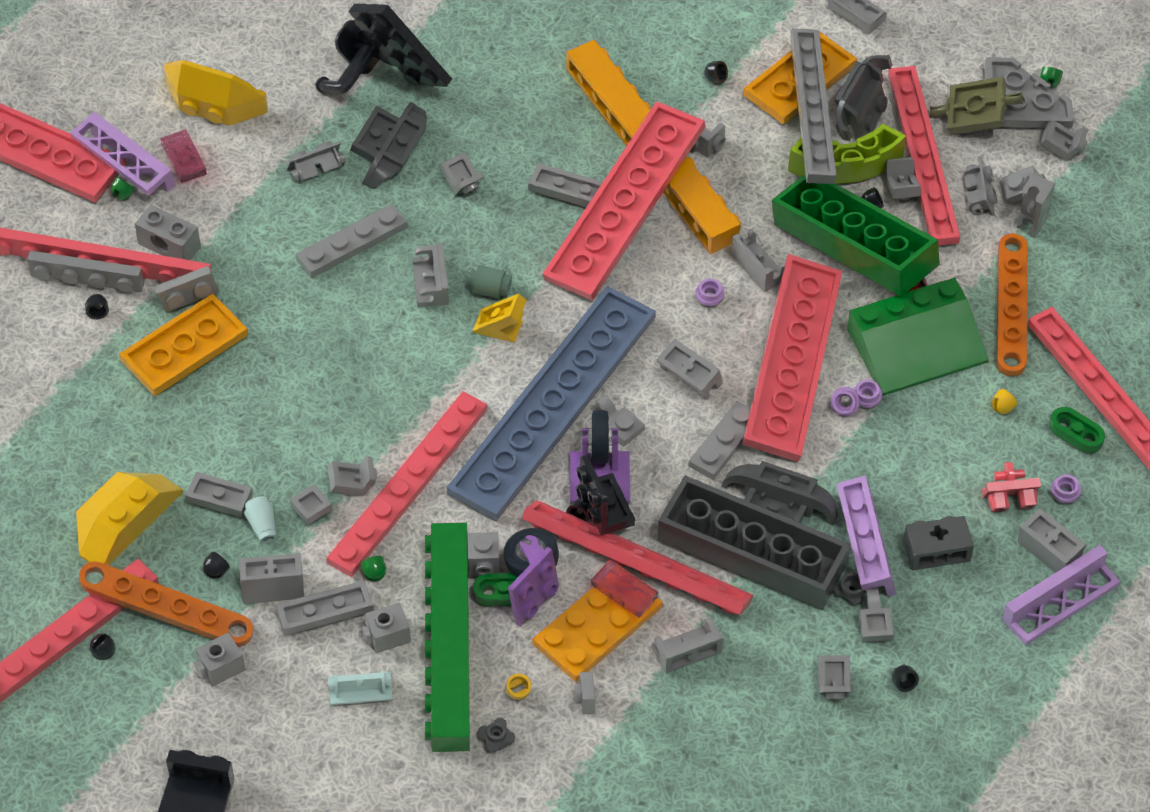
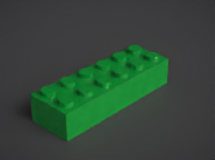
M804 174L772 199L775 226L901 297L940 265L938 239L837 184L806 183V174Z

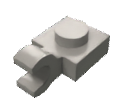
M605 395L596 401V404L599 406L596 410L608 411L609 435L611 437L612 428H618V443L624 447L645 430V424L625 406L617 411L613 402Z
M866 589L867 597L864 598L866 609H859L858 614L862 642L893 640L894 632L890 607L881 608L879 589Z

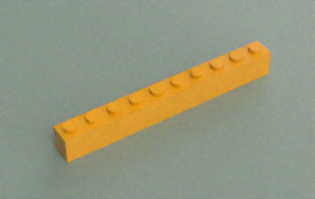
M595 39L567 51V71L627 146L651 110L649 103L644 102L640 98L636 87L632 83L629 84L621 68L618 65H614L610 60L607 50L601 48ZM686 156L663 194L711 255L732 245V237L738 233L740 234L741 222L735 213L732 214L726 207L723 197L720 194L717 195L711 188L708 178L705 175L702 176L696 169L693 159Z

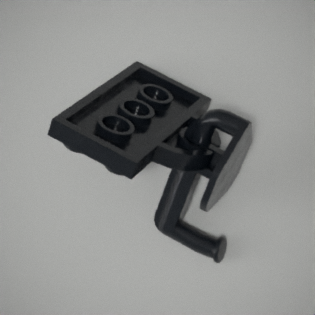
M354 3L348 12L355 20L346 21L335 38V47L338 53L349 65L338 81H330L329 78L322 76L317 79L315 86L319 92L347 93L360 75L370 73L379 60L397 67L404 74L403 78L413 86L447 87L452 77L389 5Z

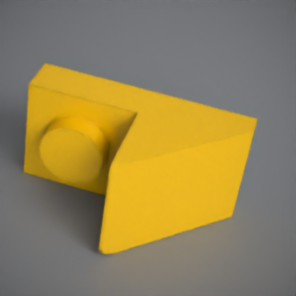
M518 293L482 308L473 332L515 342L523 322V309L527 300Z

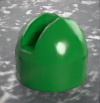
M1043 66L1040 78L1046 82H1051L1050 88H1055L1061 82L1063 71Z
M116 177L110 189L113 197L118 195V200H126L132 195L135 187Z
M383 556L367 558L360 564L363 574L370 581H379L386 574L387 568Z

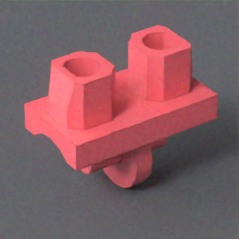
M1005 462L1004 471L994 472L995 481H1005L986 483V487L982 488L983 498H988L992 512L1008 510V496L1017 495L1019 509L1035 508L1037 505V491L1041 487L1040 478L1015 480L1025 478L1024 469L1014 470L1012 462Z

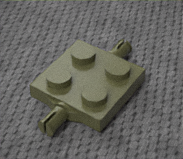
M1004 77L950 85V95L946 104L930 106V115L932 118L947 115V129L950 135L1004 127V113L1007 106L1023 104V94L1019 92L1006 95V81Z

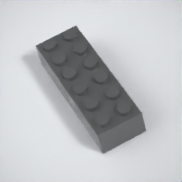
M684 475L658 520L657 540L822 610L848 564L849 543Z

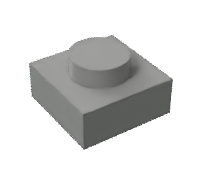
M315 484L290 499L291 507L307 525L332 511L331 502Z
M580 672V685H574L576 704L582 703L583 715L595 714L593 672Z

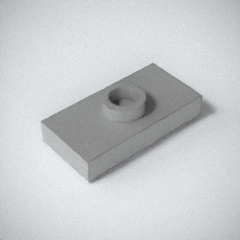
M828 0L829 8L869 34L887 17V12L868 0Z

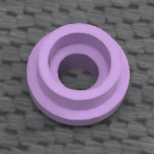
M705 279L696 288V298L701 304L706 306L718 305L724 299V288L715 279Z
M862 380L854 387V390L860 397L861 407L872 408L880 403L882 391L875 381Z
M838 388L831 396V407L838 415L850 416L858 410L860 397L853 388ZM842 396L850 398V406L842 405Z
M1068 474L1061 475L1053 481L1051 494L1061 503H1073L1080 497L1081 486L1074 476ZM1061 489H1068L1070 492H1065Z

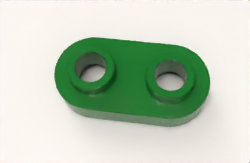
M1059 407L1052 412L1049 427L1055 435L1086 453H1094L1102 448L1105 432L1100 425L1069 407ZM1061 423L1067 424L1068 427L1062 426Z
M489 573L479 576L473 584L475 600L484 606H512L508 587L518 577L512 573ZM487 590L494 592L493 594H484Z

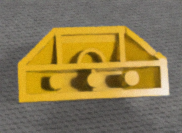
M186 60L174 61L172 63L167 62L164 65L166 84L179 110L189 116L196 115L216 124L222 123L230 126L266 114L268 111L266 92L261 89L256 90L250 83L233 74Z
M116 472L76 511L79 556L88 563L96 561L110 565L183 493V489L161 474Z

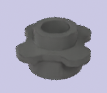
M845 573L841 583L834 587L835 595L848 599L852 605L860 604L861 597L866 593V590H862L857 573Z
M497 718L494 723L488 726L483 725L478 730L479 737L484 738L486 748L490 752L502 750L515 741V734L508 730L506 727L507 722L503 718ZM499 733V736L495 737L494 734Z

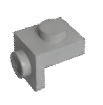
M1052 119L1046 124L1040 145L1063 160L1068 161L1075 154L1080 155L1085 149L1088 129L1082 127L1074 133Z
M719 123L712 131L705 128L691 150H696L707 158L714 151L721 150L726 142L725 125Z
M466 152L441 163L439 166L455 195L461 192L468 195L480 188L479 183L484 178L482 172L477 174Z
M912 157L886 160V186L893 199L909 200L912 197L921 196V186L914 175V160Z
M1032 165L1002 177L1006 200L1009 204L1022 201V190L1026 184L1029 172L1046 179L1045 175L1039 174Z
M365 456L360 464L332 461L327 467L330 489L334 493L365 496L377 479V470L374 468L371 456Z
M819 655L818 694H826V699H845V693L852 692V686H850V655Z

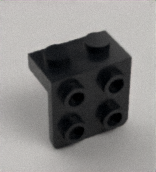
M580 456V467L576 469L579 479V485H576V492L581 503L585 502L588 507L587 515L591 525L597 526L601 536L635 526V517L614 474L610 473L598 477L588 456Z
M169 750L166 759L169 778L158 812H225L235 780L232 762L216 755L207 757L197 755L189 750Z

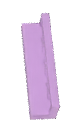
M93 112L70 132L73 139L148 196L159 186L166 191H170L176 186L169 167L96 112ZM90 128L91 134L95 137L85 138L82 134ZM102 144H106L115 152L105 153L102 151ZM125 158L134 167H123L121 160ZM141 173L147 175L152 181L149 184L141 180Z
M866 475L836 483L862 590L884 585L888 596L897 595L872 492Z
M1101 545L1090 550L1007 603L1002 620L1025 646L1120 585L1121 581L1105 565L1108 553ZM1100 572L1107 579L1108 583L1104 586L1090 585V577ZM1071 589L1085 591L1084 598L1080 601L1067 600L1066 592ZM1047 604L1061 606V613L1057 616L1042 614L1043 607ZM1024 619L1038 621L1037 628L1029 634L1018 623Z

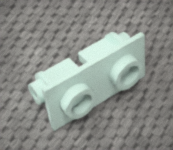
M381 670L380 673L344 676L334 674V676L328 677L330 706L393 700L391 672Z

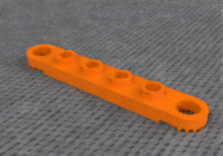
M1015 233L1004 235L1000 239L998 246L997 367L1002 374L1011 377H1017L1022 374L1027 363L1028 245L1024 237ZM1008 243H1014L1019 246L1020 250L1010 251L1005 246ZM1012 357L1020 364L1009 366L1004 362V359Z
M93 561L85 564L79 572L80 586L85 592L103 597V599L212 640L228 633L234 624L243 625L246 633L241 637L231 635L238 647L249 643L253 636V624L244 615L112 566ZM92 571H97V573L100 572L103 579L99 583L92 584L86 580V576Z

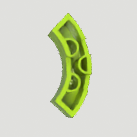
M882 123L873 132L857 138V141L854 143L840 144L838 141L832 140L836 169L835 183L863 181L885 172L886 160L903 158L906 135ZM802 137L790 149L788 171L800 177L805 174Z

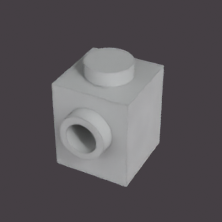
M498 532L468 533L469 578H476L483 574L499 573Z
M400 603L365 613L366 626L361 627L366 644L372 643L375 653L411 643L410 627Z
M229 632L195 648L198 660L194 662L195 668L200 678L204 679L207 677L212 687L245 671L243 655Z

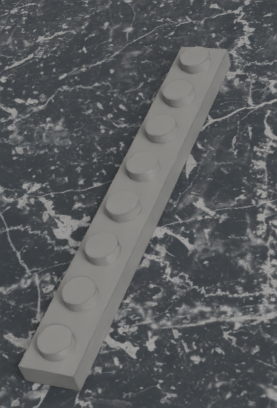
M792 28L790 38L806 183L835 184L836 169L819 30Z

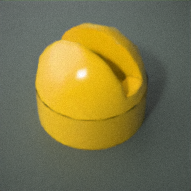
M1000 389L992 399L993 410L1000 414H1008L1018 405L1016 398L1005 389Z
M513 674L507 681L506 692L511 699H525L531 691V681L524 674ZM523 684L526 687L525 689H522L516 693L512 692V690L522 686Z

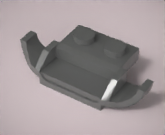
M875 55L867 57L862 62L857 61L835 98L837 105L835 126L837 134L843 140L850 142L852 138L847 127L848 125H852L855 140L873 132L879 117L885 112L888 100L882 87L884 81L882 70L891 69L893 66L890 55Z
M410 101L400 118L378 106L374 108L350 148V151L372 162L362 184L375 189L383 180L395 176L402 170L426 130L427 116L424 109Z
M761 461L760 465L745 464L733 468L728 472L721 487L727 488L731 483L745 485L743 494L746 495L744 500L799 523L802 522L805 515L811 517L815 509L823 512L828 519V523L834 525L838 516L835 500L827 490L817 484L818 479Z

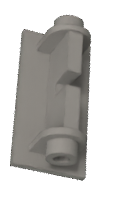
M327 141L318 145L314 151L306 153L303 150L291 155L286 169H294L290 171L293 181L299 180L303 182L318 176L319 173L316 165H320L323 174L341 168L342 164L346 163V159L342 152L338 154L341 145L340 141L333 144L331 141Z
M979 156V165H968L964 171L966 189L970 191L967 192L969 210L974 215H980L983 211L989 209L992 216H995L994 204H997L998 200L996 192L990 183L994 181L993 171L990 165L985 166L981 156Z

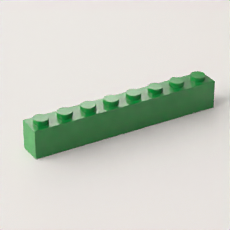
M467 522L431 523V535H425V553H431V561H425V579H431V587H425V605H431V613H425V632H431V640H425V659H431V667H425V686H431V694H425V713H431V722H425V741L432 742V752L470 751Z

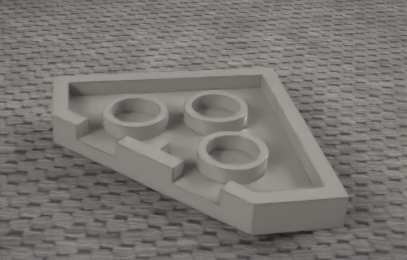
M986 57V79L1004 77L1006 81V95L1019 92L1023 94V104L1007 106L1004 113V127L1045 128L1046 124L1052 119L1066 128L1073 127L1074 119L1071 99L1064 94L1060 96L1051 90L1049 83L1035 73L1029 74L1021 68V63L1014 58Z

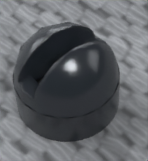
M723 61L710 62L705 67L704 75L710 82L722 83L728 77L727 65Z
M875 187L862 194L861 198L879 208L884 207L881 195Z
M100 294L91 295L85 303L86 315L96 320L106 317L109 312L106 298Z
M578 499L567 508L566 513L586 522L589 521L587 515L588 507L585 502L581 503ZM580 509L582 513L578 514L576 511Z
M211 552L203 563L204 573L212 579L221 577L230 568L228 562L216 552Z
M105 633L95 635L90 642L92 656L98 660L111 658L116 650L114 640Z
M905 664L895 668L891 674L893 684L902 692L913 690L919 682L917 672ZM903 675H904V676L906 677V679H907V680L904 681V682H902V679H901V677H902Z

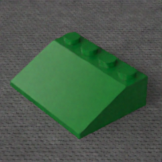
M955 277L906 292L902 297L896 295L849 310L847 331L873 380L879 385L882 396L982 365L989 361L969 302Z

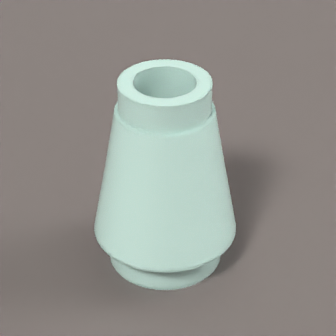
M263 496L247 501L245 503L246 510L244 515L259 542L264 544L274 541L277 535L273 504L268 501L267 497Z

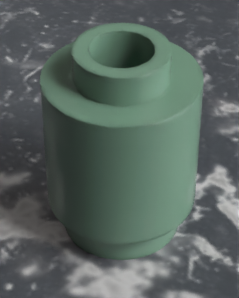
M479 265L477 270L472 269L468 286L473 287L472 291L476 294L498 299L501 296L507 298L512 284V275L506 274L504 270Z

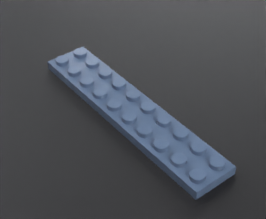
M607 286L447 486V494L497 521L656 318V311Z

